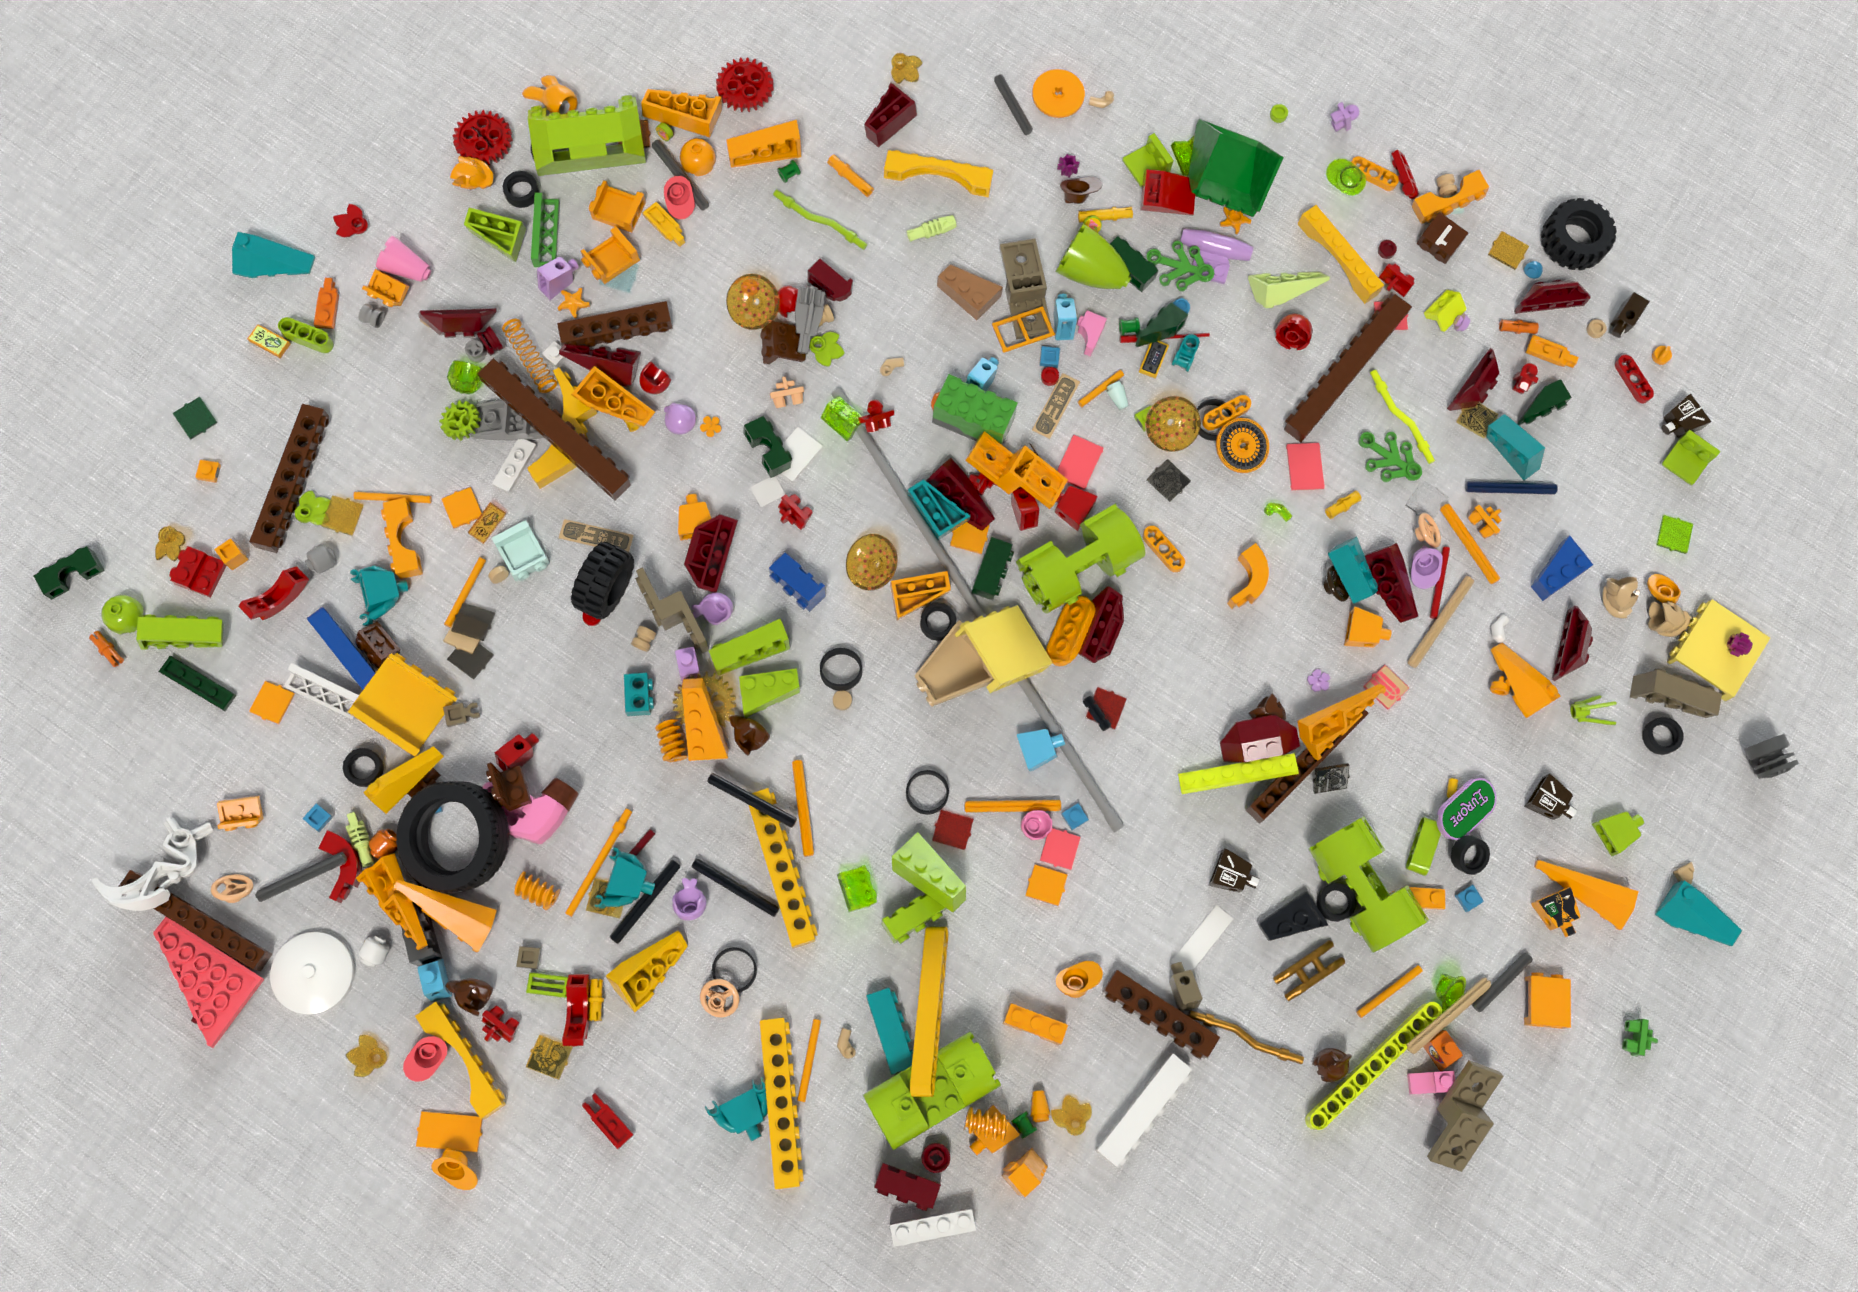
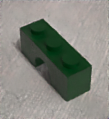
M762 416L745 424L743 434L752 448L765 445L770 449L768 453L762 455V465L770 478L791 468L792 457L789 451L784 450L781 438L773 432L774 429L771 422L766 421L765 417Z
M86 546L77 549L68 557L60 558L55 564L42 568L33 577L43 595L53 600L69 591L66 585V578L70 573L77 571L80 576L89 580L105 570L95 552Z

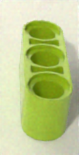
M289 317L282 318L278 322V329L287 340L321 353H329L334 347L331 338L323 330Z
M1426 817L1421 819L1407 859L1406 869L1423 876L1427 875L1441 835L1436 821Z

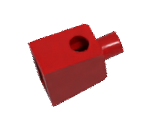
M1069 486L1065 493H1060L1056 501L1058 505L1055 513L1078 531L1080 524L1085 521L1098 496Z
M1018 487L1012 492L1011 505L1019 530L1023 531L1038 527V504L1031 494L1022 487Z
M533 733L529 734L525 739L520 734L516 735L494 752L496 764L503 771L518 765L522 767L533 757L532 747L539 742V739Z

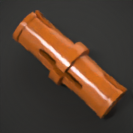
M1501 319L1499 323V331L1515 332V334H1536L1539 328V324L1536 322H1523L1522 320L1509 321Z
M100 631L93 632L98 639L93 634L89 636V639L99 649L100 655L105 656L112 667L119 666L115 659L120 664L123 663L124 659L116 652L115 646L108 642Z

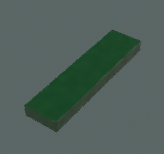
M172 656L168 657L158 671L223 711L228 709L237 696Z

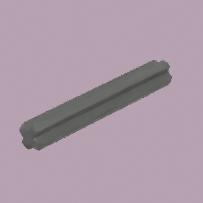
M1002 74L995 76L994 82L1024 135L1031 134L1033 128Z
M1523 953L1472 1004L1473 1008L1478 1012H1482L1533 961V958L1528 953Z

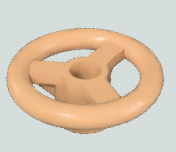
M1420 514L1418 518L1419 527L1415 528L1416 537L1420 542L1426 541L1433 548L1439 547L1441 536L1437 524L1429 514Z
M239 874L227 875L217 879L212 884L211 894L216 899L228 903H236L249 895L254 885L247 876ZM238 880L243 881L246 884L232 883L231 881ZM223 883L226 889L219 893L217 888Z
M714 979L707 982L701 989L700 1002L707 1013L723 1018L730 1016L736 1011L739 1005V994L730 982L723 979ZM721 985L728 988V990L723 993H716L709 988ZM706 995L710 997L708 1003L706 1000ZM733 995L732 1006L724 1011L726 998Z

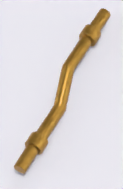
M1192 1010L1189 1012L1188 1016L1190 1018L1203 1022V1025L1209 1027L1216 1026L1234 1032L1255 1050L1277 1056L1279 1060H1289L1303 1064V1056L1291 1053L1288 1049L1282 1047L1278 1049L1260 1043L1236 1024L1214 1018V1015L1208 1013L1202 1014Z

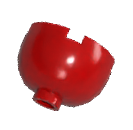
M1289 314L1278 323L1275 330V338L1286 349L1290 350L1292 347L1302 350L1309 345L1312 338L1313 328L1311 322L1303 315Z

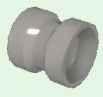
M364 304L360 309L358 318L361 322H368L371 326L379 328L384 321L385 312L380 309L375 310L371 305Z

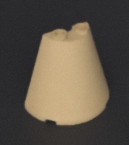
M960 620L953 626L915 674V678L918 681L916 683L917 687L922 693L926 691V700L932 707L988 686L994 680L968 635L955 636V633L960 629L959 626L962 624Z

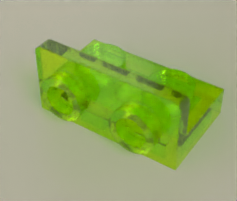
M840 396L827 403L821 419L847 442L852 439L858 426L862 424L859 423L858 419L862 416Z

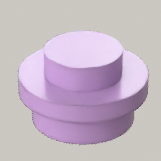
M1466 314L1458 315L1453 323L1455 325L1454 329L1456 331L1466 330L1470 323V318Z

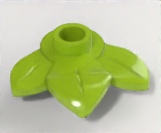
M826 332L823 336H815L810 340L809 349L815 354L816 361L821 365L829 367L831 359H838L845 354L842 347L836 343L839 339V334ZM820 344L821 347L816 348L815 345Z
M308 491L299 499V506L295 509V518L301 523L326 524L330 520L325 512L330 508L331 500L325 497L316 498L313 491ZM302 511H307L308 514H307V515H303V514H301V512H302Z

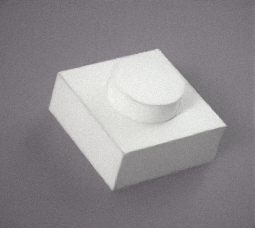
M554 341L542 353V356L557 368L566 358L559 354L561 346Z

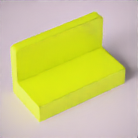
M1446 290L1424 312L1426 319L1437 321L1440 330L1445 332L1454 323L1455 318L1458 315L1461 316L1467 308L1460 292Z

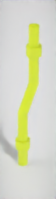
M1377 370L1371 371L1370 374L1376 384L1375 388L1378 393H1381L1390 412L1410 428L1418 443L1417 447L1424 454L1428 464L1435 462L1429 450L1430 446L1424 440L1416 423L1396 407L1387 390V384L1385 381H1382Z

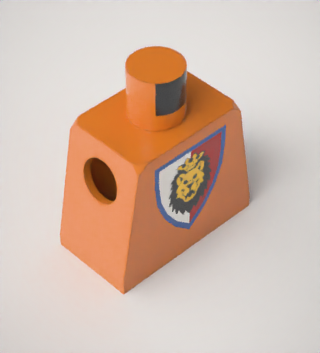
M1445 1030L1439 1032L1423 1046L1440 1072L1463 1056L1449 1033Z

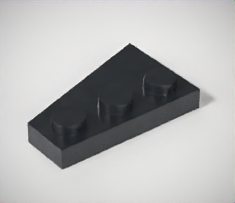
M1303 892L1259 922L1258 926L1267 940L1271 941L1328 926V923L1308 892Z

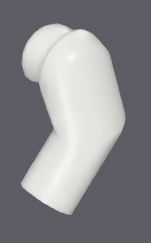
M1502 615L1491 626L1493 639L1498 643H1502L1506 639L1503 627L1509 622V619L1505 615Z

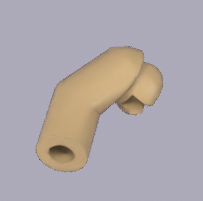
M1106 91L1105 96L1102 98L1090 96L1088 105L1105 108L1114 101V93Z
M903 357L886 359L880 368V373L883 376H889L895 367H904Z
M842 1028L837 1048L843 1057L850 1059L856 1055V1050L849 1043L851 1031Z

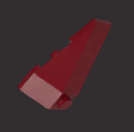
M564 344L559 350L561 356L588 370H591L594 366L620 386L632 385L641 352L623 348H616V351H607L605 347L590 350L588 346Z
M952 458L948 459L926 480L948 500L969 514L971 517L967 523L983 531L995 520V517L964 471Z
M1395 543L1364 555L1371 574L1378 585L1376 594L1382 597L1386 602V606L1397 620L1402 623L1419 617L1405 562L1398 544Z

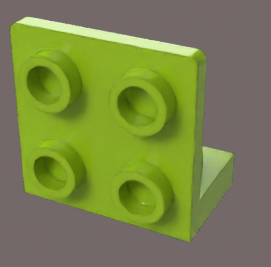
M1155 133L1148 136L1145 146L1122 159L1140 187L1143 186V176L1146 169L1170 172L1174 162Z
M1689 430L1679 438L1662 462V466L1688 484L1693 485L1708 463L1715 459L1721 451Z

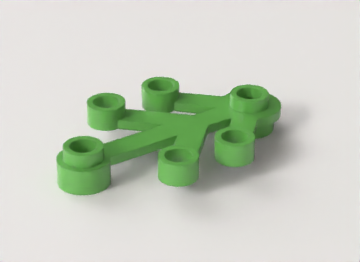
M1175 241L1172 244V249L1177 253L1180 261L1161 256L1160 251L1157 249H1151L1147 253L1148 262H1152L1155 265L1163 264L1177 269L1160 276L1159 281L1162 286H1168L1172 280L1188 272L1194 275L1185 280L1180 279L1177 281L1176 286L1179 291H1185L1189 285L1199 280L1201 282H1209L1214 277L1213 267L1204 263L1200 255V249L1197 246H1192L1189 249L1190 257L1195 259L1197 266L1190 264L1183 250V244L1180 241ZM1176 245H1180V246H1181L1180 249H1175L1174 247H1175ZM1193 250H1197V251H1198L1197 254H1192L1191 252H1192ZM1154 256L1158 257L1156 261H1152L1151 258ZM1207 271L1209 274L1207 276H1203L1202 273ZM1168 278V281L1162 282V279ZM1185 283V286L1181 288L1179 284Z
M1364 432L1360 436L1358 442L1361 447L1370 448L1385 458L1384 460L1377 461L1369 460L1365 465V469L1368 472H1374L1376 468L1397 466L1402 470H1385L1381 474V480L1383 482H1390L1394 478L1406 477L1410 481H1416L1421 477L1422 468L1414 462L1411 443L1404 442L1400 446V452L1405 454L1406 462H1404L1400 458L1396 442L1397 435L1394 432H1388L1384 438L1385 442L1389 444L1391 452L1377 444L1372 433ZM1403 446H1407L1409 450H1405ZM1369 464H1373L1374 468H1370ZM1409 470H1413L1415 475L1411 474ZM1384 474H1388L1390 478H1386Z

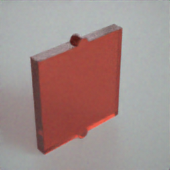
M1097 687L1093 697L1096 701L1095 704H1098L1106 716L1105 719H1108L1111 723L1110 728L1115 730L1127 698L1114 694V691L1109 692ZM1088 711L1086 719L1096 722Z
M941 810L938 821L934 825L936 828L932 841L965 850L968 838L971 837L970 831L974 819Z

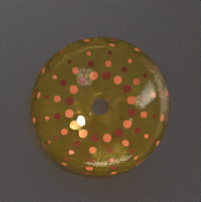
M746 274L737 278L730 286L726 305L729 315L736 324L745 329L757 330L764 328L775 319L779 311L780 299L775 285L768 278L759 274ZM756 299H759L758 305L755 304Z
M1168 396L1158 400L1150 408L1145 421V429L1150 441L1159 449L1169 452L1180 451L1190 446L1197 438L1201 426L1200 415L1195 405L1180 396ZM1169 419L1173 420V423L1171 425L1167 424V421Z
M868 534L859 538L851 546L846 558V571L850 581L856 587L867 591L878 590L884 587L892 579L897 568L898 557L896 549L889 539L879 534Z

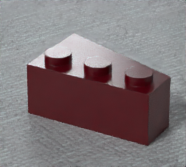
M893 83L889 84V89L885 95H882L877 108L873 109L864 124L866 138L878 148L917 116L915 101Z
M883 1162L874 1184L877 1193L887 1197L889 1193L897 1196L896 1200L908 1204V1201L915 1202V1207L927 1211L928 1208L933 1209L941 1186L939 1183Z

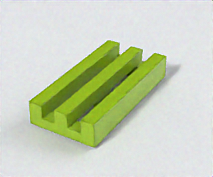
M529 972L526 993L567 998L566 984L568 977ZM533 977L565 981L564 985L535 982ZM540 986L563 989V993L534 990L531 987Z

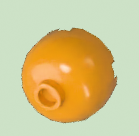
M695 138L687 141L680 151L682 168L686 173L694 174V176H703L711 172L716 162L713 147L703 139Z

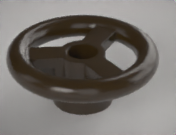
M1331 566L1327 570V580L1323 583L1324 589L1327 594H1333L1337 600L1344 602L1349 598V594L1344 585H1342L1343 583L1335 567Z

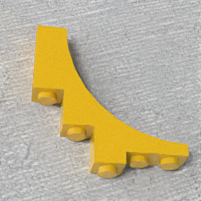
M558 367L553 370V373L563 395L562 420L564 422L569 421L575 427V431L578 434L582 433L586 436L588 430L583 422L595 416L597 411L585 406L571 395L577 387H572L570 384L572 380L566 371L562 372ZM552 444L536 462L527 467L539 489L576 468Z

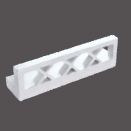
M293 663L290 664L288 671L291 672V675L284 685L286 689L344 717L355 720V717L344 711L343 705L350 702L354 703L359 695ZM296 676L303 679L304 686L294 688L291 685ZM314 686L320 687V695L314 697L310 695L309 688ZM337 695L338 703L332 705L327 703L326 696Z

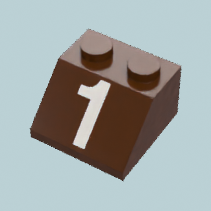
M1439 212L1422 234L1417 244L1422 250L1433 255L1436 260L1446 264L1458 250L1468 232Z

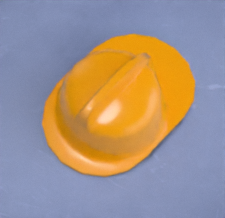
M1094 961L1080 962L1060 971L1056 976V986L1065 995L1079 998L1085 995L1089 989L1094 988L1100 983L1103 976L1102 968Z
M446 1148L442 1156L434 1160L431 1165V1169L435 1174L457 1189L471 1190L478 1183L476 1174L468 1167V1159L462 1152Z

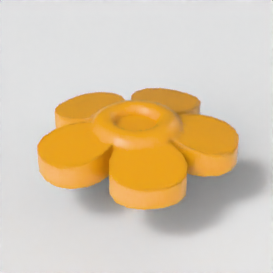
M709 416L703 418L705 424L700 425V430L706 432L708 437H713L714 431L716 433L721 432L722 428L718 425L720 422L718 417H713L712 421Z

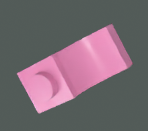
M1088 310L1084 316H1080L1077 326H1079L1078 333L1085 340L1086 348L1084 354L1091 357L1105 327L1107 318Z
M1454 1071L1407 1074L1409 1094L1448 1092L1455 1082Z

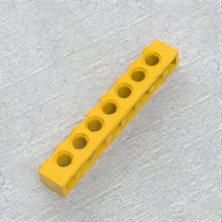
M768 788L752 793L772 805L777 804L774 792L770 793ZM749 805L792 949L815 942L814 936H818L815 924L810 925L808 917H811L812 914L809 905L805 906L802 899L806 895L803 886L799 887L797 879L800 876L797 867H792L791 860H794L791 848L787 849L785 844L788 841L785 829L781 830L780 821L769 815H761L759 810ZM769 825L775 826V833L767 834L765 832L766 827ZM774 844L782 846V850L779 853L771 851V847ZM779 863H786L788 865L785 872L777 870ZM787 881L794 884L793 889L790 891H785L782 888L783 884ZM792 900L800 903L797 910L788 908V904ZM796 920H804L806 923L805 927L800 930L794 927Z
M785 1018L760 1020L775 1189L800 1187V1182L804 1181L803 1169H799L798 1160H802L801 1147L797 1148L796 1139H800L799 1126H795L794 1118H798L797 1105H793L792 1097H796L795 1084H791L790 1076H794L793 1063L789 1064L788 1055H792L791 1043H787L786 1035L790 1034L789 1022H785ZM775 1034H779L782 1037V1042L778 1046H774L770 1042L771 1037ZM776 1055H781L784 1058L783 1064L779 1067L774 1066L772 1063V1059ZM780 1075L784 1076L786 1079L785 1085L781 1088L776 1087L774 1084L775 1078ZM781 1096L786 1097L788 1101L787 1106L783 1109L778 1108L776 1105V1100ZM783 1117H786L790 1122L786 1130H782L778 1126V1121ZM785 1138L789 1139L792 1143L788 1151H783L780 1148V1142ZM785 1160L793 1162L794 1167L791 1172H785L782 1169V1163Z

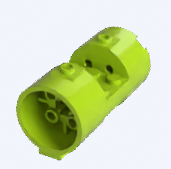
M1116 503L1080 524L1086 547L1066 558L1052 541H1049L1016 561L1018 570L1020 572L1023 571L1024 575L1021 579L1036 605L1041 604L1043 606L1042 611L1048 614L1065 603L1071 605L1078 601L1077 596L1082 594L1077 574L1097 563L1109 577L1113 575L1119 577L1127 572L1125 568L1145 557L1144 543L1137 528L1126 513L1117 507Z
M1364 816L1308 848L1318 864L1320 878L1329 884L1339 877L1346 875L1345 881L1351 889L1354 888L1358 894L1356 896L1357 901L1362 907H1366L1350 918V926L1355 933L1358 932L1360 936L1362 935L1372 953L1392 944L1429 921L1408 885L1389 894L1369 860L1384 852L1385 848Z
M970 1031L938 1050L933 1097L911 1096L910 1080L912 1066L863 1094L867 1105L892 1150L897 1149L1001 1086L1000 1081L993 1078L995 1071L979 1043H973L972 1039H974V1036Z

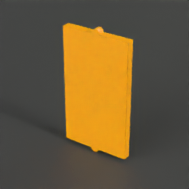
M421 1111L419 1127L416 1129L418 1131L416 1147L449 1148L451 1150L478 1152L479 1140L482 1136V1119L478 1116Z

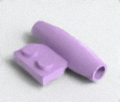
M1184 228L1180 239L1182 244L1190 248L1192 246L1199 247L1204 263L1211 265L1214 269L1215 274L1211 281L1221 284L1226 282L1230 267L1228 259L1250 261L1254 248L1235 238L1206 230ZM1195 259L1193 260V266H1197ZM1207 271L1202 273L1203 276H1207L1209 274Z

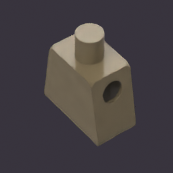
M1182 962L1172 964L1173 975L1169 983L1177 1009L1185 1012L1198 1008L1203 998L1192 970L1185 971Z

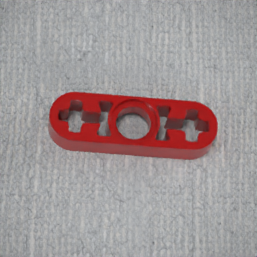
M1622 355L1615 362L1617 372L1635 400L1642 404L1647 403L1654 396L1652 387L1634 359L1629 355ZM1630 376H1636L1638 383H1633L1630 380Z

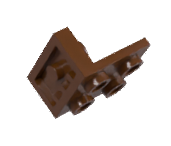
M491 762L487 764L488 771H486L489 782L493 784L491 792L493 798L498 800L501 806H504L508 811H512L532 803L520 765L500 772Z

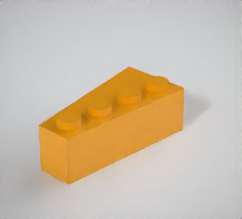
M703 678L683 679L682 696L688 760L727 759L729 748L727 742H725L723 731L718 723L717 715L711 704Z

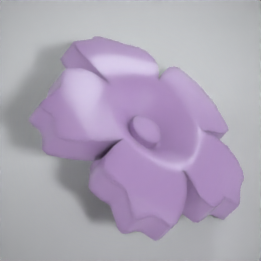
M1315 669L1312 676H1308L1307 681L1309 685H1312L1311 690L1314 692L1321 689L1323 691L1329 689V683L1327 682L1330 680L1329 674L1322 673L1321 675V670Z

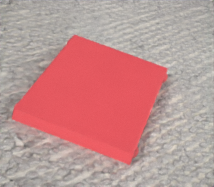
M1073 435L1057 471L1068 479L1067 483L1085 490L1104 448Z
M1287 444L1291 490L1324 489L1320 444Z

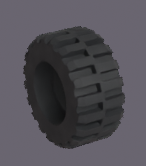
M1577 198L1576 201L1575 199H1570L1567 202L1561 203L1546 220L1541 231V238H1543L1541 242L1542 246L1546 247V254L1552 257L1551 260L1554 263L1558 262L1559 266L1563 268L1566 266L1569 270L1578 268L1580 271L1594 267L1606 256L1616 241L1615 234L1617 229L1616 226H1613L1615 221L1613 217L1610 218V212L1607 209L1604 210L1601 204H1595L1590 199L1584 201V198ZM1566 225H1577L1583 228L1589 234L1591 244H1581L1573 240L1566 230Z
M602 542L595 546L588 554L586 560H584L574 581V587L571 591L573 607L596 619L608 617L615 610L616 605L619 604L629 585L632 570L634 569L632 554L608 542Z

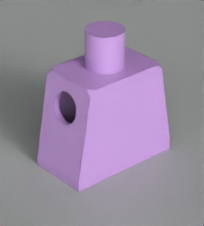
M558 257L537 268L538 289L549 300L553 299L572 284V272L579 268L577 262L574 259L566 262L562 257Z
M695 647L676 650L675 654L682 683L683 679L702 678Z

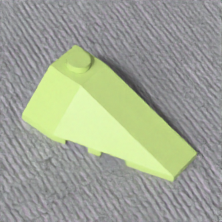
M1298 272L1297 276L1287 273H1281L1280 276H1271L1270 273L1248 276L1255 300L1263 305L1264 308H1273L1274 305H1281L1330 279V276L1321 272Z

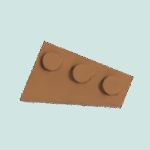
M951 264L938 276L937 287L975 320H978L1002 295V286Z

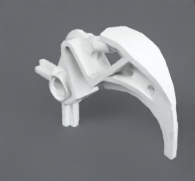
M169 817L163 823L169 832L163 844L167 856L182 865L155 861L153 867L142 877L121 887H108L101 883L97 877L91 879L100 895L108 903L116 907L132 911H144L155 908L169 900L170 892L166 890L173 883H179L181 878L190 877L197 868L195 841L214 832L210 823L207 822L192 831L181 828L175 818L170 819ZM164 876H168L169 879L166 880L163 884H161L159 886L160 888L154 891L159 882V879Z

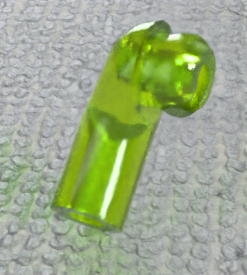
M1270 502L1264 508L1266 515L1270 516L1273 513H1278L1285 522L1293 516L1284 505Z

